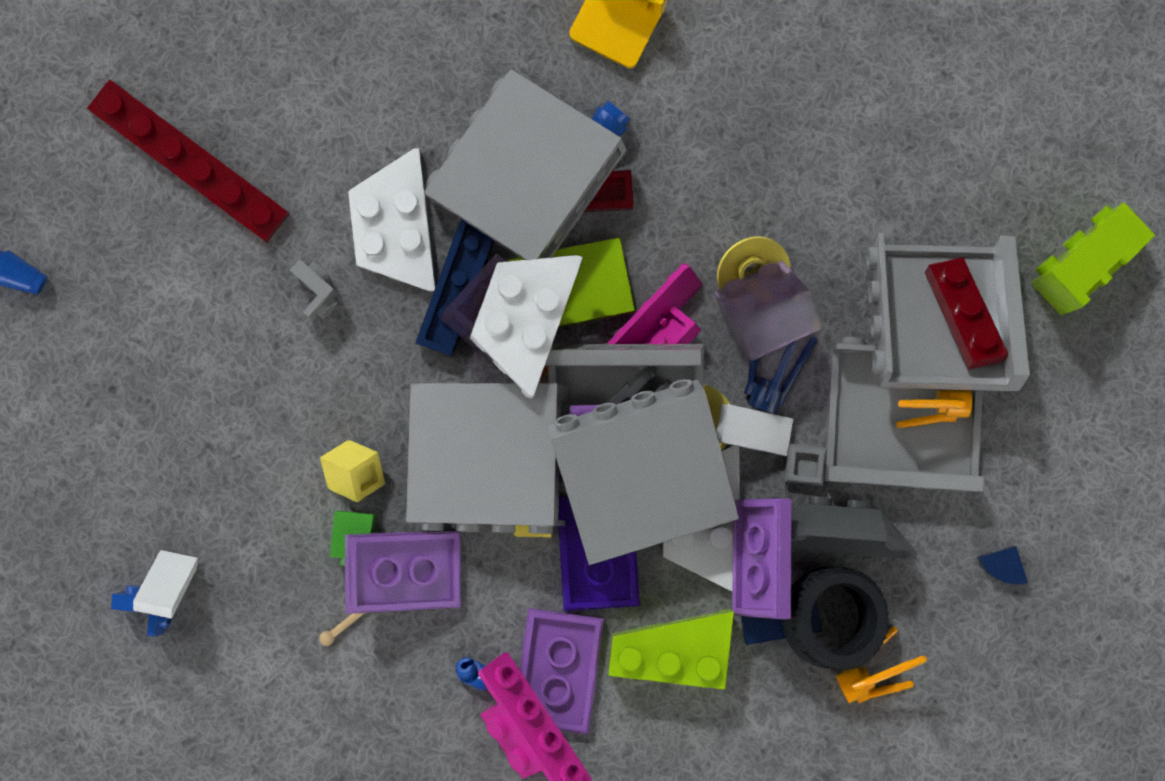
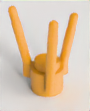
M943 389L937 390L935 400H900L898 406L901 408H935L936 412L940 414L898 421L896 427L901 429L938 422H956L957 418H968L972 410L971 390Z
M893 626L888 630V633L885 635L884 644L897 633L898 629ZM924 655L872 676L869 675L864 666L860 669L844 670L835 677L847 702L850 704L857 700L860 704L870 698L912 688L914 686L912 681L875 688L874 684L925 663L927 657Z

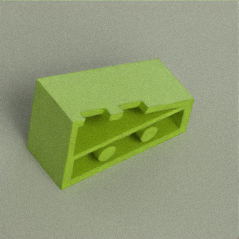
M1125 202L1114 208H1111L1108 204L1090 219L1094 225L1085 234L1078 230L1063 243V246L1067 249L1057 259L1052 254L1035 269L1039 275L1031 284L1061 316L1084 307L1091 300L1088 297L1100 285L1102 287L1105 286L1113 278L1111 276L1122 265H1126L1156 236Z
M725 609L612 633L608 676L725 690L734 611Z

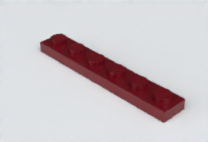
M109 79L86 108L266 243L269 242L290 214Z

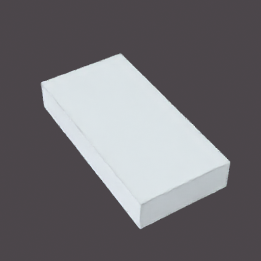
M722 404L716 434L719 443L787 456L793 419L735 405Z
M160 550L133 600V611L172 619L197 569L198 558Z

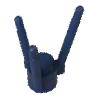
M754 336L751 341L748 382L744 390L745 394L751 395L748 405L777 414L779 406L784 405L787 393L817 343V338H810L783 384H781V381L795 348V339L789 340L773 380L761 377L759 384H757L759 338Z

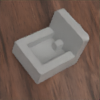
M299 259L291 267L290 271L317 294L303 313L313 321L318 316L324 319L337 305V301L334 299L339 293L326 282L330 275L313 261L308 266Z

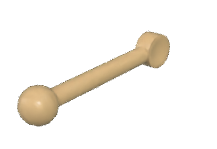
M365 613L351 614L331 631L322 632L319 637L320 643L324 646L331 645L334 642L335 636Z

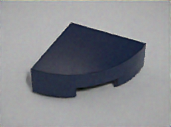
M1010 546L977 557L982 568L995 579L1008 584L1028 583L1017 546Z

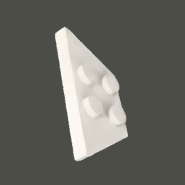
M415 148L348 191L356 265L360 268L433 293L436 284L426 197L424 194L421 153L419 148Z
M574 255L499 262L491 278L470 339L493 359V363L504 374L506 373L528 398L532 399L580 267L583 258L581 256Z
M731 446L721 452L734 500H740L739 447ZM733 521L663 542V557L732 591Z

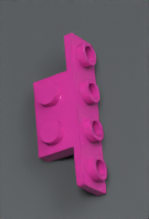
M683 263L667 278L666 282L652 297L643 303L635 315L615 333L614 337L607 344H689L701 331L692 319L680 311L682 306L702 286V282L692 268Z
M502 653L478 671L479 677L497 702L482 712L480 716L486 724L488 733L497 740L507 755L510 766L519 773L522 779L542 771L548 781H591V777L509 653Z

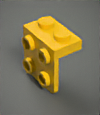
M585 0L570 28L569 37L573 42L625 68L632 69L639 61L667 6V0Z

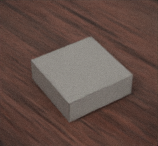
M789 444L784 482L823 486L827 448Z

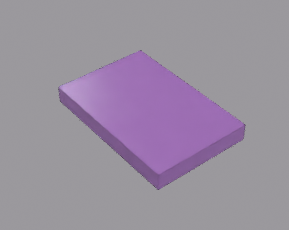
M792 499L734 500L739 519L733 521L732 610L734 611V616L791 619Z
M460 531L345 534L346 613L461 607Z
M528 608L520 671L559 730L588 734L604 618Z

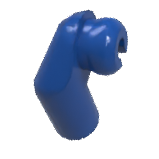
M469 657L460 659L456 664V673L459 680L478 690H487V687L478 675V671L485 667V665Z

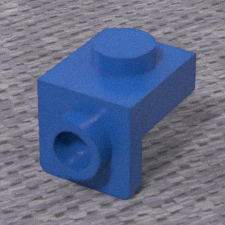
M126 585V591L113 593L111 609L133 611V600L141 586ZM149 614L147 636L156 637L164 634V628L170 627L172 619Z

